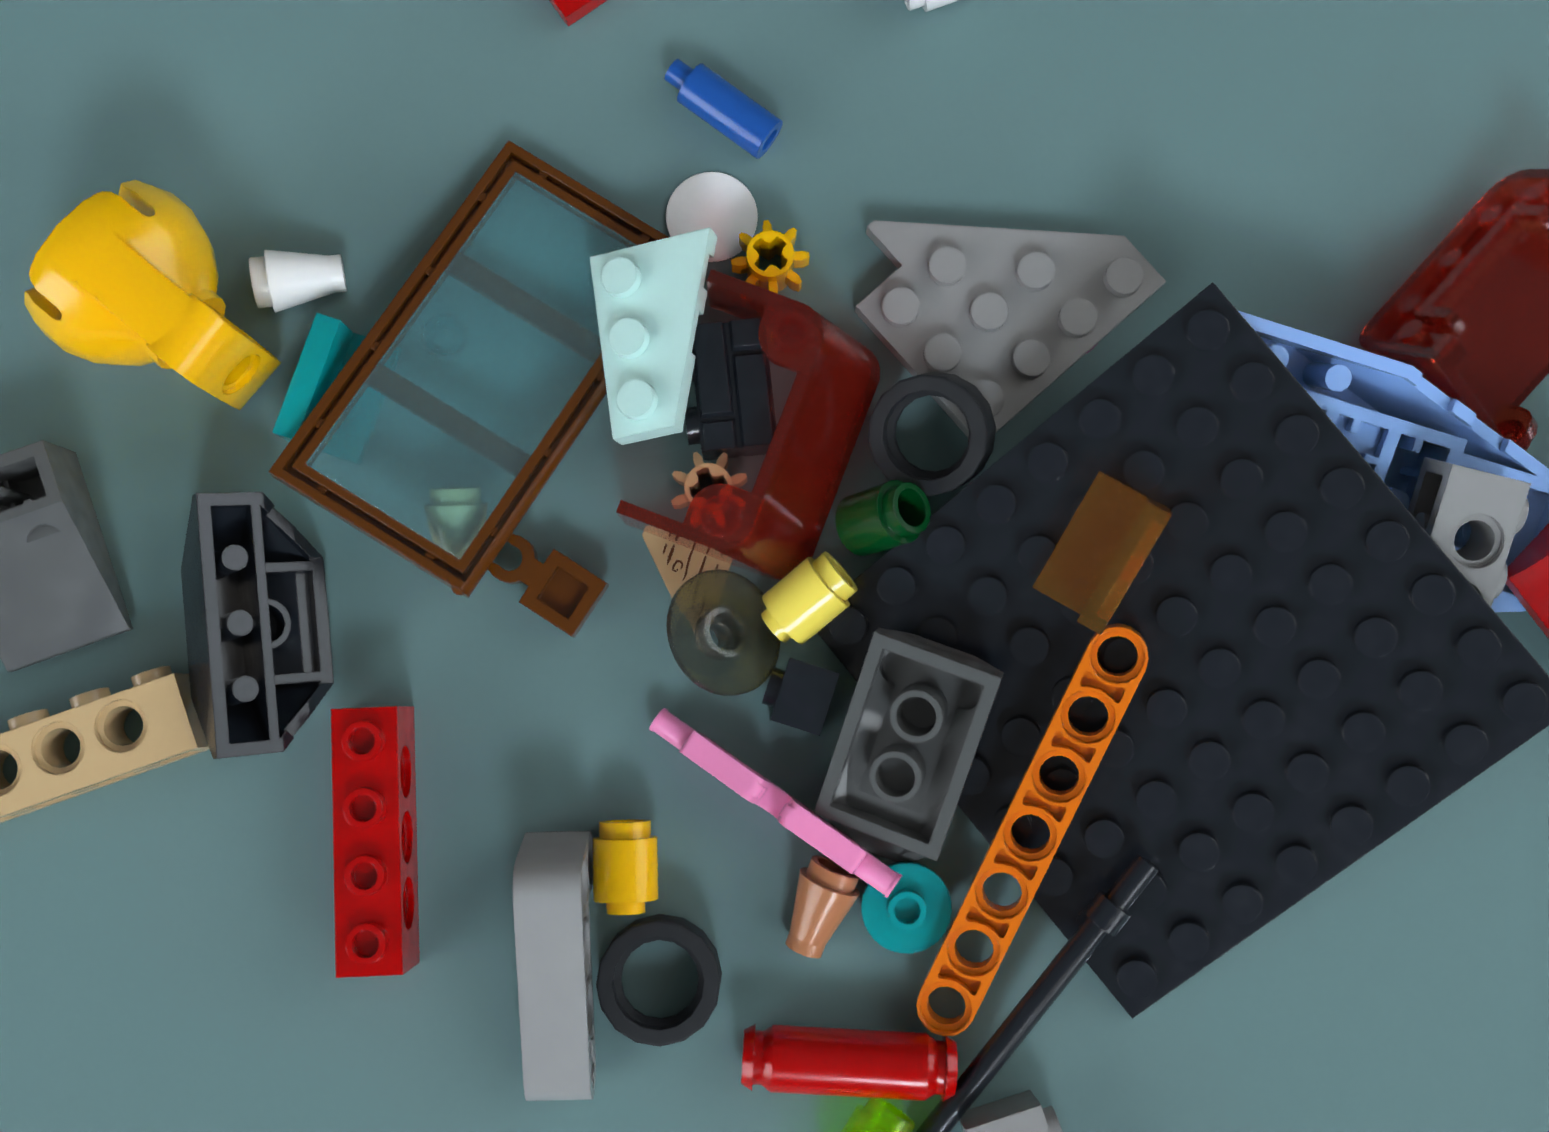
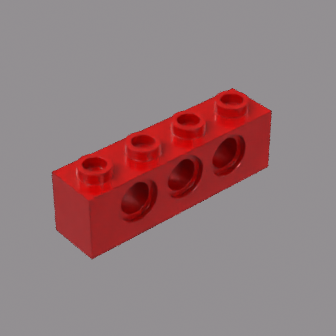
M414 706L331 709L336 978L403 975L420 963Z

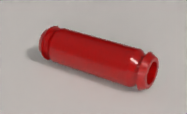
M756 1024L744 1029L741 1084L751 1091L753 1085H761L771 1093L925 1101L933 1095H941L942 1102L953 1097L956 1093L958 1078L957 1044L955 1040L946 1035L945 1037L942 1036V1040H935L929 1034L922 1032L773 1024L764 1031L756 1030Z

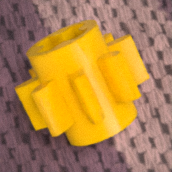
M764 220L762 232L753 238L746 233L741 232L739 234V245L746 252L747 256L732 259L731 266L733 273L748 274L744 284V295L748 297L754 294L756 290L768 293L771 304H776L778 292L787 286L797 292L801 290L802 280L793 271V268L808 266L810 256L809 252L806 251L794 252L793 246L797 236V230L794 227L787 230L785 234L772 230L769 220ZM776 254L781 256V269L774 265L768 266L764 271L759 269V256L767 260L772 259Z

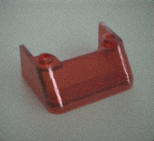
M711 269L707 278L710 307L741 319L762 318L759 326V344L764 355L772 363L797 373L753 490L748 492L729 484L707 486L699 491L691 501L683 523L623 500L620 501L616 513L626 525L768 579L780 581L807 557L813 558L880 380V366L871 350L808 305Z

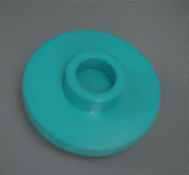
M907 861L887 865L898 874H902V877L888 898L884 897L885 895L867 883L861 900V913L864 925L870 936L879 945L890 951L910 954L926 950L941 939L949 926L952 915V902L949 891L939 875L925 865Z

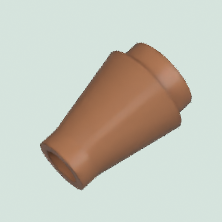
M812 856L808 867L801 868L799 872L791 927L785 944L791 950L803 956L815 959L821 958L826 944L860 895V891L856 888L859 877L849 873L828 857Z

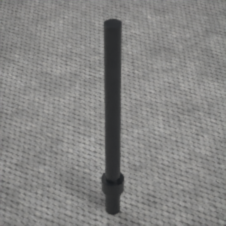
M1137 854L1106 893L1101 890L1098 891L1083 910L1087 916L1086 919L957 1079L955 1095L943 1102L940 1100L916 1132H950L1106 936L1110 934L1115 937L1132 915L1127 910L1158 873L1159 869L1142 855Z

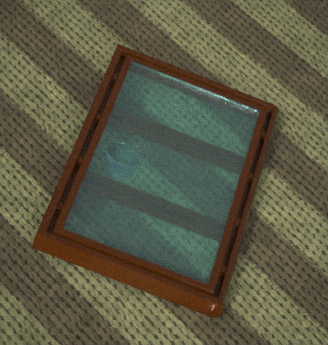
M508 140L268 472L279 482L444 583L456 595H463L469 598L607 394L590 257L668 238V236Z

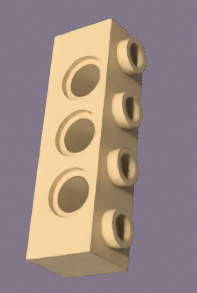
M170 666L158 667L132 676L133 687L111 695L109 687L76 695L69 699L72 709L50 716L48 709H41L9 719L7 721L9 731L0 734V823L209 750L191 699L189 674L172 673ZM133 709L140 714L143 721L142 733L135 742H132L127 737L124 730L125 719ZM70 732H74L80 741V753L73 763L66 758L63 749L64 741ZM9 754L14 757L18 767L17 776L12 784L3 775V763Z

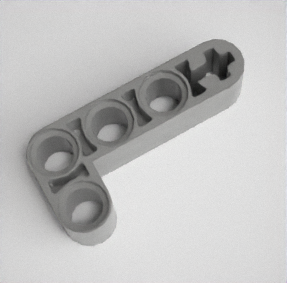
M591 830L526 832L514 864L512 888L523 1086L526 1101L593 1100L595 1094L596 1047L589 898L593 885V835Z

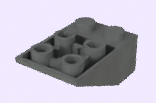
M40 440L0 454V659L6 670L14 672L132 630L131 620L76 452Z

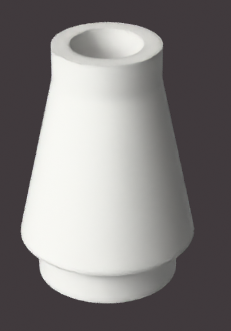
M264 250V256L249 258L250 278L257 308L273 307L276 313L333 293L347 292L341 254L318 255Z

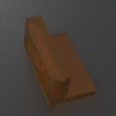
M1099 471L1033 588L1079 613L1077 622L1101 635L1172 516V510Z

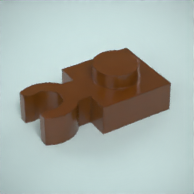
M511 534L507 542L521 551L522 562L520 566L508 571L493 562L488 570L495 578L504 583H524L529 586L519 600V603L575 638L609 587V584L555 549L552 550L544 564L538 561L534 546L521 536Z

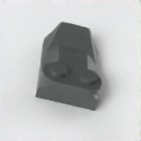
M879 627L874 631L814 814L827 818L834 827L869 852L889 860L914 863L919 859L927 857L937 861L1004 672L976 656L915 634Z

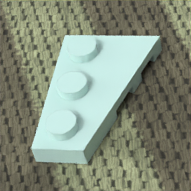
M710 227L590 257L613 440L621 445L683 431L696 359L692 349L698 316L704 314L707 291L704 289L709 258H714L717 235Z

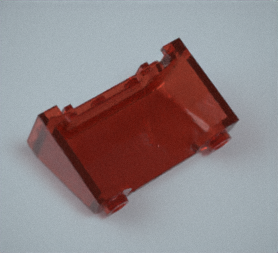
M1549 169L1520 170L1508 175L1491 187L1370 319L1359 337L1363 350L1414 366L1423 373L1422 377L1450 398L1459 400L1477 414L1476 417L1503 438L1512 440L1525 451L1529 448L1537 434L1538 424L1530 411L1520 407V405L1549 373Z

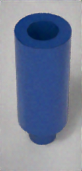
M676 59L665 74L664 79L679 90L677 101L756 159L761 158L777 138L783 121L703 63L692 69L680 59Z

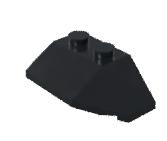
M263 492L195 493L192 496L181 565L190 695L213 759L284 752L294 739L293 736L310 717L334 684L323 557L296 527L274 508L275 505Z

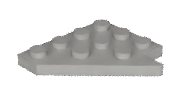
M874 220L867 226L866 235L894 264L897 270L856 305L855 313L912 376L928 372L955 374L975 385L990 404L997 433L1159 290L1166 280L1132 243L1122 235ZM931 396L968 437L969 429L966 418L957 405L943 397Z

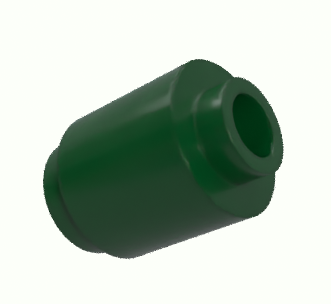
M891 480L843 498L836 510L835 523L839 538L845 547L856 555L868 556L916 540L920 532L927 528L930 522L931 511L929 501L920 487L910 482Z

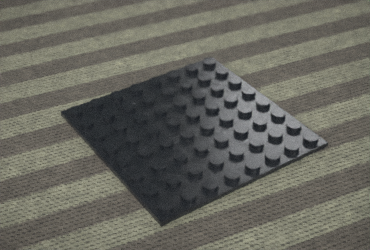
M1213 282L931 515L927 528L920 532L916 540L892 548L853 581L858 591L848 598L850 606L817 633L857 682L874 631L879 627L911 633L976 656L1004 672L958 802L960 809L989 844H991L1092 636L1102 627L1117 623L1131 626L1141 634L1146 642L1149 657L1146 671L1034 896L1036 902L1069 940L1087 916L1083 910L1098 891L1101 890L1106 893L1137 854L1142 855L1159 869L1158 873L1127 910L1132 915L1115 937L1108 934L1086 961L1132 1019L1549 726V675ZM1115 636L1103 641L1099 646L1097 656L1104 669L1117 674L1130 670L1136 663L1138 653L1135 645L1130 640ZM1090 696L1075 700L1068 711L1069 720L1072 725L1079 731L1086 733L1096 732L1101 729L1108 718V710L1104 703ZM1053 756L1045 760L1041 765L1040 776L1044 784L1050 789L1064 791L1075 785L1079 778V771L1075 763L1069 758ZM1032 814L1019 817L1011 827L1014 839L1025 848H1039L1050 837L1047 823L1039 816Z

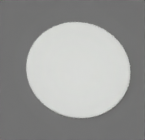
M704 172L683 181L671 195L666 209V225L670 237L708 227L717 235L714 258H709L708 262L724 261L739 254L742 251L739 245V234L741 232L746 233L753 238L758 222L757 207L751 192L736 178L719 172Z

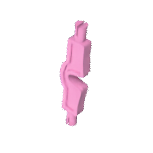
M663 708L653 720L649 728L650 731L661 736L680 750V753L741 797L769 812L782 826L888 898L901 879L902 874H898L885 865L878 858L870 854L867 849L819 815L814 814L807 806L750 768L707 736L671 714L668 709Z

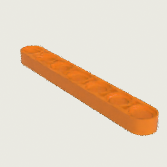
M1120 623L1106 625L1097 630L1090 639L923 981L916 1003L917 1014L924 1027L934 1034L944 1037L945 1035L956 1036L965 1031L972 1023L1146 671L1149 660L1147 645L1141 634L1131 626ZM1120 636L1127 638L1137 649L1136 663L1130 670L1124 673L1108 672L1098 661L1097 652L1099 646L1110 637ZM1090 696L1103 702L1108 710V718L1105 725L1096 732L1089 733L1075 728L1069 720L1068 714L1069 708L1075 700ZM1053 756L1069 758L1078 768V781L1068 790L1056 791L1050 789L1044 784L1040 776V767L1045 760ZM1032 814L1039 816L1047 823L1050 837L1043 846L1029 849L1022 847L1014 839L1011 827L1016 819L1023 815ZM995 873L1010 874L1019 882L1022 894L1011 905L1001 906L994 904L984 892V882ZM977 930L989 937L994 951L988 959L982 962H971L960 955L957 950L956 939L965 931ZM939 987L953 988L962 995L966 1008L955 1018L941 1017L931 1008L929 995Z

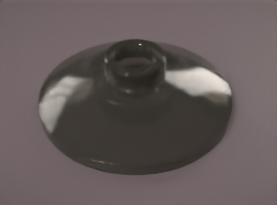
M720 569L708 570L689 578L674 594L667 614L668 642L678 666L694 684L710 693L721 696H738L761 686L771 675L780 652V640L771 632L761 617V613L767 609L762 600L763 592L750 580L735 572ZM710 629H711V630L716 634V636H717V639H718V644H717V645L714 643V641H713V639H712V637H711Z

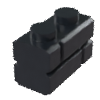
M758 317L731 320L725 323L720 321L697 324L692 349L696 359L691 381L695 385L697 406L687 407L685 419L688 444H701L703 459L708 461L717 460L723 452L728 454V458L778 452V436L765 318Z

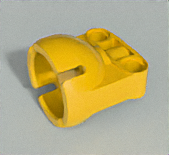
M138 180L121 183L118 195L110 191L98 192L82 201L59 222L35 254L29 270L30 281L34 287L25 291L24 305L42 332L67 353L93 363L108 365L142 366L155 362L161 368L175 370L197 387L238 410L243 408L281 364L262 345L224 317L226 305L223 299L217 295L218 271L214 249L192 209L171 192Z

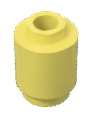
M824 551L815 560L812 557H807L762 595V600L767 609L761 613V617L779 640L786 643L792 638L797 643L803 645L850 606L848 598L856 593L858 588L841 564L832 555Z

